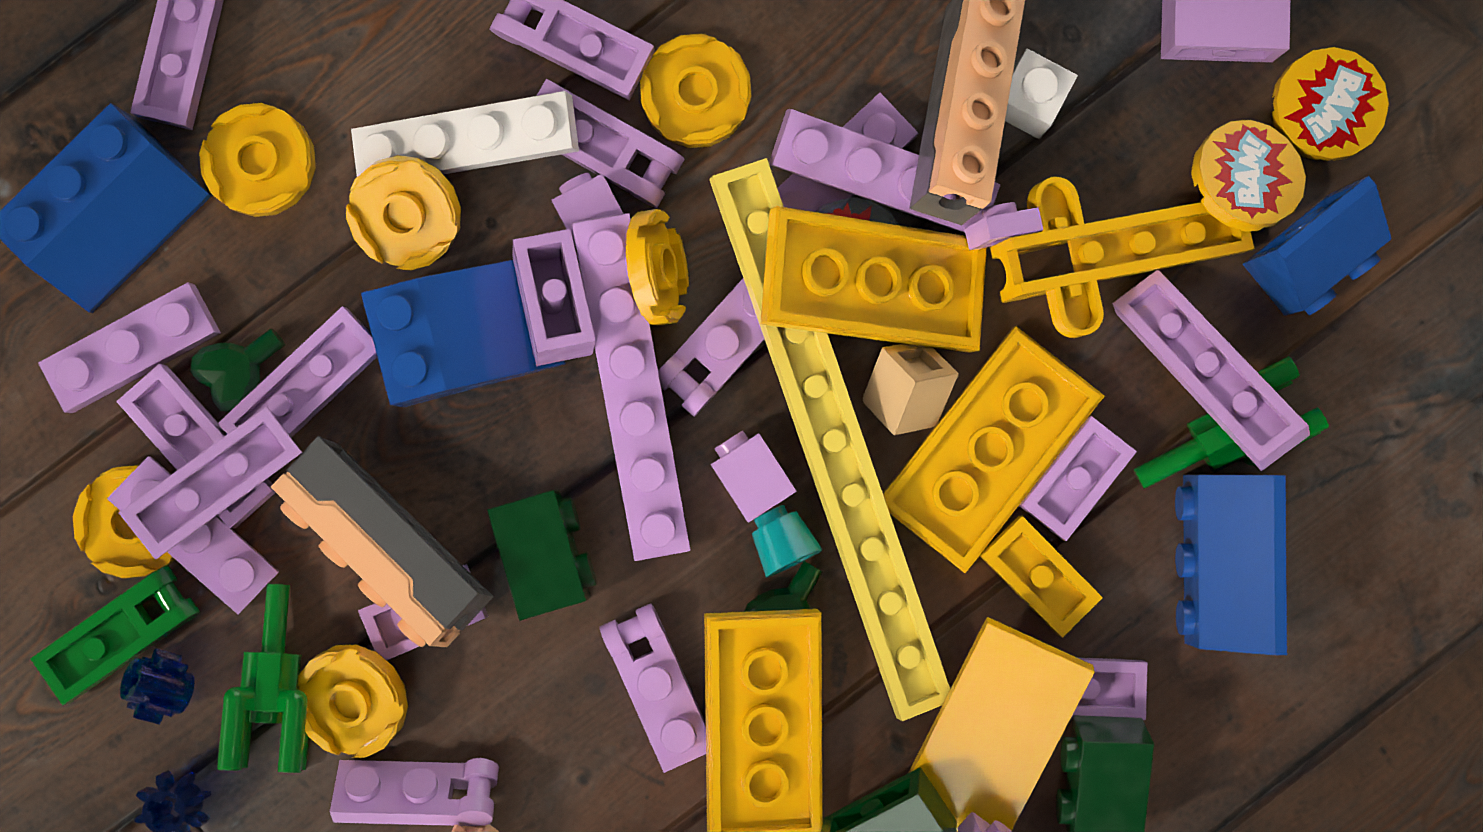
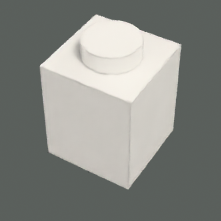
M1026 49L1013 70L1005 121L1040 139L1051 127L1078 75Z

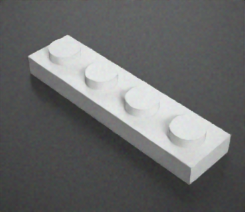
M566 91L351 129L357 177L376 161L396 155L419 158L439 169L442 174H449L579 152L572 95Z

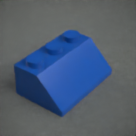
M110 103L0 210V240L27 267L86 311L93 313L212 195L134 116Z
M1183 475V486H1178L1175 494L1176 516L1178 520H1183L1184 543L1177 545L1175 555L1177 574L1180 578H1184V600H1179L1176 606L1178 633L1184 635L1185 644L1198 649L1287 655L1286 475Z

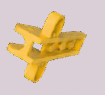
M1050 177L1035 185L1028 194L1027 208L1039 207L1044 230L1011 237L990 247L992 259H1000L1006 271V284L1004 289L1000 291L1002 303L1046 294L1053 325L1059 333L1069 338H1078L1091 334L1102 323L1104 312L1097 281L1245 253L1255 249L1251 231L1246 232L1226 226L1211 215L1202 202L1084 224L1077 190L1070 181L1062 177ZM1068 243L1074 273L1024 282L1018 255Z

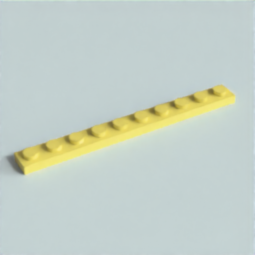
M767 158L714 175L709 179L759 324L761 322L769 210L776 206L784 207ZM760 324L897 719L905 721L940 707L950 691V686L827 333Z

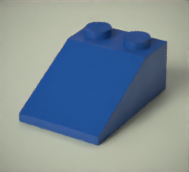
M513 260L415 278L361 293L390 405L404 408L566 364L565 361L536 366Z

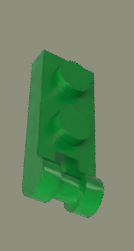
M169 565L145 577L30 658L62 706L79 698L201 612L192 598L185 599L174 583L178 578ZM152 597L156 598L165 611L164 614L154 621L142 605Z

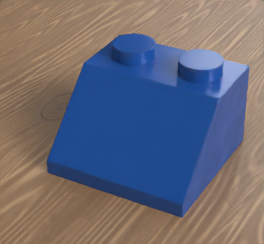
M1367 176L1328 194L1243 263V266L1284 316L1303 310L1308 315L1317 312L1336 297L1337 293L1332 288L1347 275L1352 280L1360 277L1381 260L1376 251L1392 238L1377 185L1370 176Z

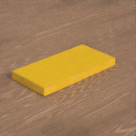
M776 206L769 210L760 324L969 353L980 351L987 247L969 251L966 236Z
M1017 326L1013 327L884 490L883 496L890 515L958 569L966 573L1105 395Z
M818 609L704 613L707 832H821L823 825L821 612Z
M987 617L908 773L920 767L922 768L956 819L957 827L973 812L990 825L997 820L1012 831L1095 673L1093 665Z

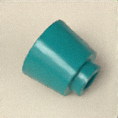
M784 505L769 510L754 519L758 529L752 533V537L766 578L786 571L823 550L797 511L788 514Z

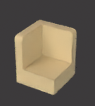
M910 344L882 347L865 390L863 402L893 435L931 428L938 424L959 373L932 347Z

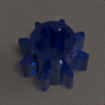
M155 648L151 658L143 656L142 659L135 658L130 662L121 680L120 697L122 700L128 701L127 708L134 710L133 718L160 725L164 715L172 717L174 714H181L187 708L194 692L195 679L192 673L186 672L189 668L188 664L181 663L182 655Z
M167 770L156 776L155 783L158 789L146 787L137 792L136 796L145 803L142 808V814L134 819L135 823H145L153 832H191L189 825L201 827L210 819L206 813L201 811L204 800L212 795L211 791L201 792L199 787L193 783L195 780L194 772H190L175 782L172 773ZM170 797L176 800L174 810L180 814L177 817L171 814L173 804L166 800Z

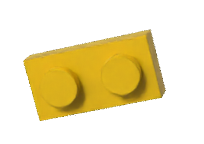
M1018 516L980 554V557L1062 638L1103 598L1023 516Z

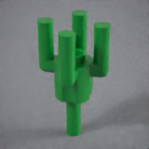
M1289 356L1258 371L1259 375L1276 392L1292 385V380L1300 377L1294 361ZM1318 407L1300 416L1309 425L1310 436L1299 444L1321 434V431L1329 428L1324 414ZM1205 413L1187 422L1192 440L1133 470L1141 486L1145 489L1203 459L1213 473L1241 459L1247 465H1256L1208 413Z
M267 584L261 652H243L240 687H232L224 694L217 770L238 771L242 768H248L252 722L281 724L277 772L301 773L302 770H306L309 737L305 732L307 696L297 686L298 675L301 671L302 655L284 654L290 585Z

